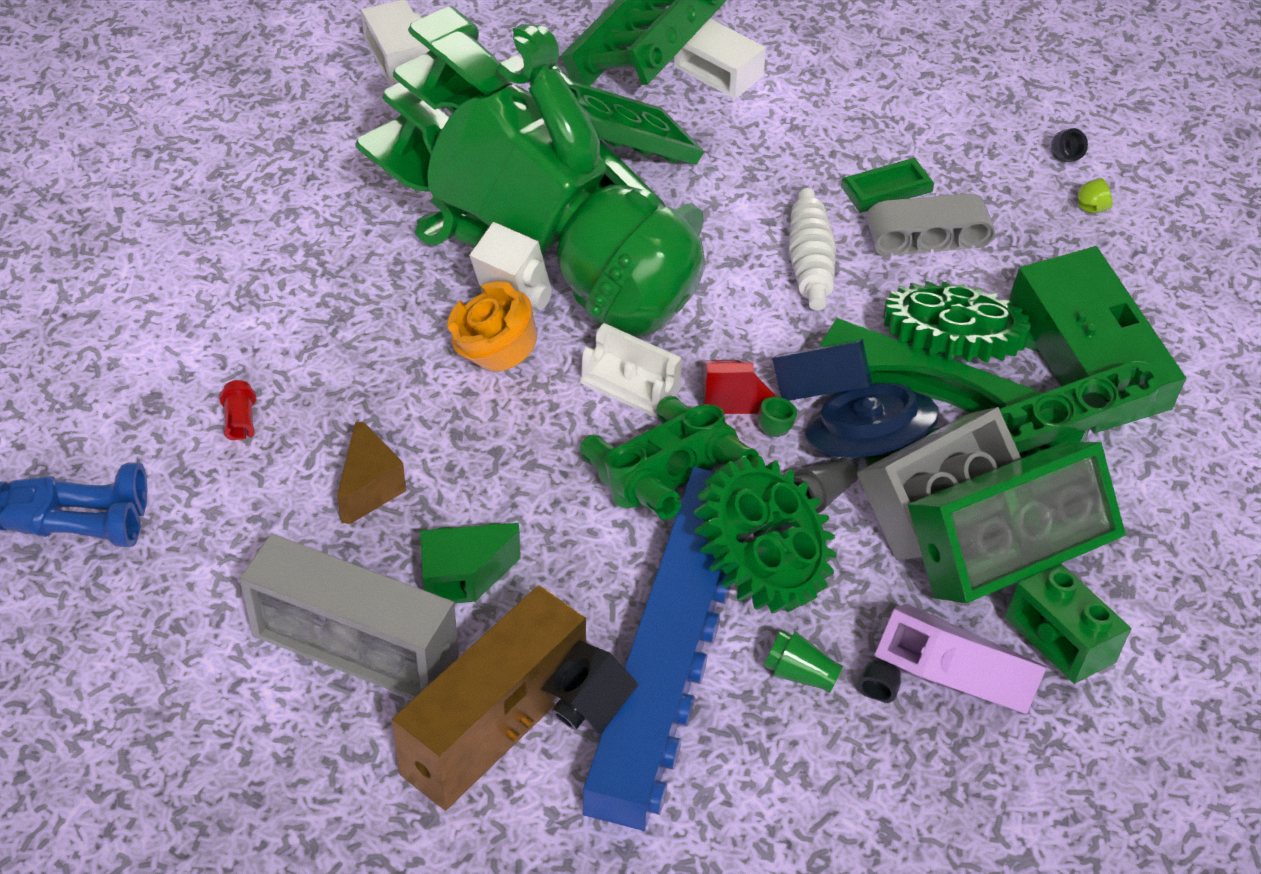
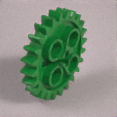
M925 281L924 287L916 283H910L909 288L899 286L897 292L891 291L889 298H886L883 314V325L889 327V334L899 335V342H913V349L927 348L929 349V355L932 356L941 353L946 355L949 360L954 359V357H962L967 362H971L972 357H978L984 362H989L990 356L999 360H1005L1006 355L1017 356V351H1023L1025 344H1027L1031 323H1028L1029 316L1022 314L1023 309L1021 307H1011L1013 302L1011 300H998L999 294L997 293L986 295L982 293V288L973 290L966 287L965 284L950 286L944 281L941 286H936L929 281Z
M742 456L735 462L730 461L716 470L715 474L704 481L707 487L697 494V497L704 504L694 510V514L705 521V523L695 529V533L707 537L708 543L700 548V551L705 554H713L716 559L709 568L711 572L722 569L726 574L722 586L726 588L732 584L737 585V599L739 601L752 595V603L756 610L768 605L771 613H776L783 608L786 612H790L818 597L817 593L828 587L825 578L834 574V570L827 562L834 559L837 553L826 546V543L835 539V535L823 530L822 524L826 523L830 518L828 515L817 514L815 508L821 501L819 498L808 499L805 495L808 483L804 482L797 486L793 483L794 471L792 469L781 475L778 461L774 460L765 466L762 456H757L751 461L746 456ZM786 525H792V526H794V527H792V528H789V529L785 530V531L782 532V533H779L778 531H774V530H776L777 528L782 527V526H786ZM751 534L759 536L749 542H738V540H743Z

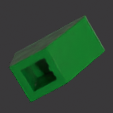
M490 523L482 526L441 527L432 530H420L424 591L451 600L454 603L476 602L521 559L519 523Z

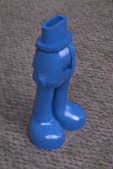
M125 463L119 468L115 476V482L107 485H85L58 481L53 476L11 481L9 484L7 482H0V530L6 531L8 529L42 537L50 536L52 533H73L107 539L114 546L118 547L135 546L141 528L139 516H144L147 506L148 489L145 468L142 463ZM81 507L98 510H107V512H72L62 511V508Z

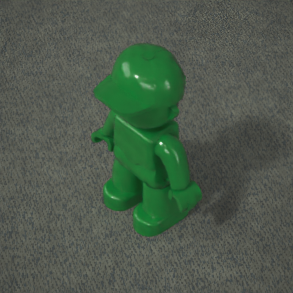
M453 6L446 7L412 22L408 28L409 33L430 51L397 66L394 69L393 77L399 83L387 88L382 95L383 100L401 115L360 136L355 146L403 185L415 190L431 192L433 197L430 202L440 211L432 212L417 219L418 225L415 235L429 245L441 244L455 236L456 240L475 248L491 224L495 222L538 241L542 255L559 241L557 246V262L560 273L565 282L573 289L575 300L585 308V312L600 326L605 323L636 338H646L668 324L695 294L705 270L704 250L702 241L699 238L704 222L703 212L693 203L685 204L678 209L665 208L652 193L629 185H609L595 191L606 171V164L600 157V140L587 113L558 68L551 70L557 64L559 58V46L555 36L541 25L521 24L513 28V40L517 51L523 59L515 55L499 63L478 42V27ZM531 81L532 85L529 87V91L521 87L513 86L511 82L524 84ZM447 108L452 115L448 114L444 109Z

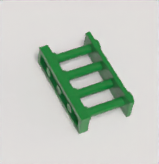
M615 0L560 57L570 79L574 82L591 86L607 68L634 66L641 84L648 85L727 0Z

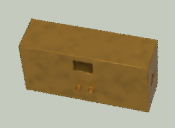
M536 586L392 718L399 775L444 811L448 810L555 706L541 688L578 641L586 643V617L542 586Z

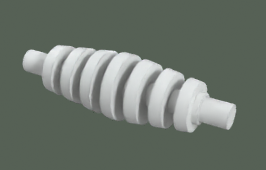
M804 188L799 191V200L792 206L788 248L799 292L802 296L809 299L811 309L819 311L827 306L826 297L834 288L836 244L824 204L815 198L814 190Z

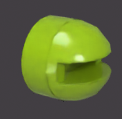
M1100 177L1088 181L1081 186L1078 192V204L1081 209L1088 213H1099L1112 208V195L1103 178Z

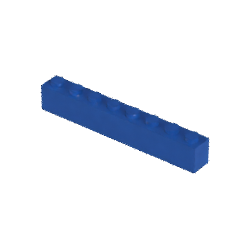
M693 467L680 511L677 513L625 665L626 671L639 685L602 732L583 788L584 816L645 831L650 814H661L668 786L667 783L661 782L665 768L675 769L681 747V739L675 737L678 725L688 726L695 696L688 693L692 682L697 684L702 682L708 657L707 654L701 653L704 642L714 643L720 621V614L714 613L717 602L726 604L731 585L726 588L722 586L726 575L722 569L711 572L709 568L716 559L713 554H705L700 551V548L708 543L707 537L695 533V529L705 523L704 520L694 514V510L704 504L697 497V494L707 487L704 481L715 474V471ZM744 539L738 540V542L744 543Z

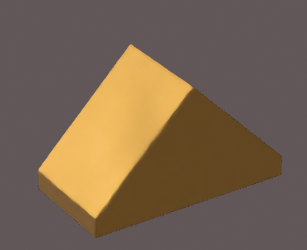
M355 422L337 493L341 523L347 524L355 522L406 491L403 462L365 422Z

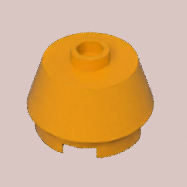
M489 282L481 285L480 287L484 292L474 297L466 305L460 300L454 306L447 321V328L452 333L453 348L459 355L488 371L500 372L515 367L528 357L535 347L537 331L532 305L527 295L514 290L509 282Z

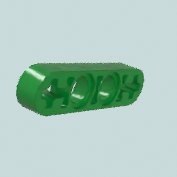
M1128 362L999 410L1011 431L1019 429L1018 436H1013L1012 434L1011 436L1020 454L1150 406L1157 398L1161 385V376L1159 371L1147 362ZM1130 380H1134L1138 385L1146 384V389L1142 390L1138 385L1129 386ZM1092 392L1099 393L1108 400V405L1101 408L1091 407L1084 402L1083 396ZM1045 408H1057L1065 414L1066 419L1061 423H1049L1041 417L1040 412ZM1027 417H1029L1030 422L1026 424Z

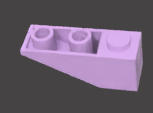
M909 604L893 609L874 655L919 677L1024 714L1028 713L1047 669V666Z

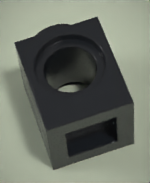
M579 640L541 690L555 704L551 710L552 713L566 726L577 730L581 725L601 734L639 684L610 652Z

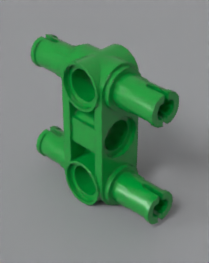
M671 395L664 397L656 408V412L659 414L657 416L658 420L663 424L618 447L611 446L597 434L587 436L580 444V452L583 454L581 458L598 470L601 482L610 488L615 505L623 508H634L644 505L662 520L671 519L680 511L681 501L678 499L680 495L673 489L689 481L693 467L710 470L719 464L725 465L730 461L735 462L742 456H746L749 461L759 456L754 448H750L739 441L735 429L726 423L725 414L721 407L706 404L691 408L682 403L677 397Z

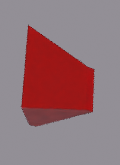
M746 359L701 360L704 405L709 404L721 407L724 414H758L763 400L768 397H777L754 373L753 362Z

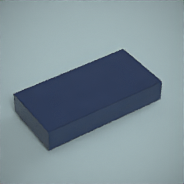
M863 339L779 354L772 358L781 398L788 401L867 388L873 384Z

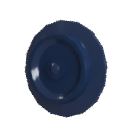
M873 383L867 388L843 391L831 397L823 405L822 410L808 422L805 437L812 449L828 456L856 458L880 455L904 448L926 436L937 424L939 408L930 397L912 391L907 386L899 383Z

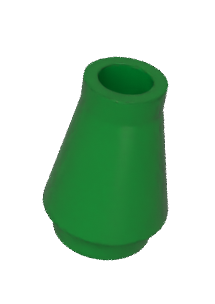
M782 629L764 663V667L774 671L773 677L820 688L831 693L843 668V665L832 660L798 632L794 631L792 635Z

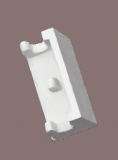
M603 323L597 330L595 350L588 346L584 349L580 383L658 418L659 414L656 412L658 403L666 396H676L680 391L682 358Z

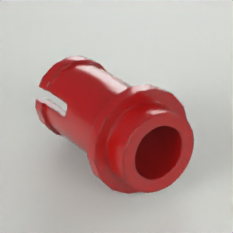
M242 380L228 382L219 394L220 404L224 407V435L229 440L246 439V429L247 436L250 438L255 433L252 406L257 400L256 392L249 383Z

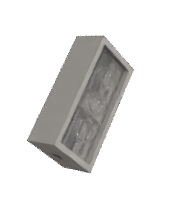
M273 533L270 534L239 578L253 637L408 698L414 699L459 658L453 601Z

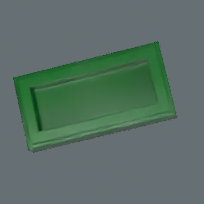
M911 158L842 178L841 188L859 213H862L882 201L910 199L933 192L934 182L916 158Z

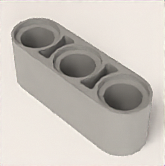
M977 194L887 200L873 205L866 214V222L875 250L881 256H890V253H893V255L931 252V249H934V252L972 249V245H975V248H983L995 236V229L985 202Z

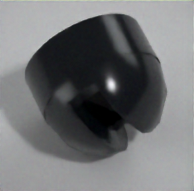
M1077 128L1064 129L1054 136L1051 142V149L1054 156L1062 161H1077L1086 154L1088 140L1086 135Z
M880 658L867 663L862 669L857 682V688L865 697L883 703H890L897 697L901 686V673L897 666Z

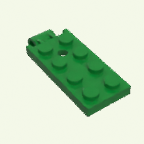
M557 64L551 69L558 68L587 113L598 137L616 148H622L623 145L629 146L645 156L655 153L675 164H678L679 161H684L697 165L705 151L663 108L574 82Z

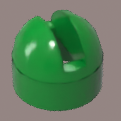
M768 397L761 404L758 413V426L770 437L784 436L794 425L797 409L787 399Z

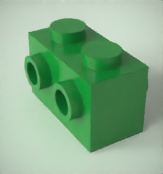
M1063 564L1056 565L1018 582L1005 618L1073 684L1115 664L1132 629Z

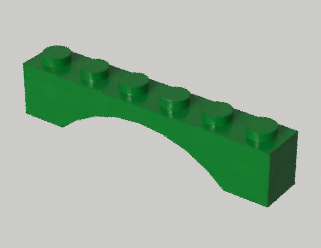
M836 318L819 346L823 347L863 339L872 383H899L911 388L912 391L928 396L931 399L954 405L969 413L996 407L1001 409L1043 393L958 361L949 360L945 356L938 354L929 355V351L925 349L915 350L911 344L899 342L895 338L840 318ZM1045 408L1040 412L1041 417L1049 423H1061L1066 419L1065 414L1057 408ZM1027 417L1026 424L1030 422L1029 417ZM1008 428L1009 432L1013 436H1018L1019 429L1011 431ZM1090 428L1022 452L1020 456L1025 458L1065 441L1086 442Z

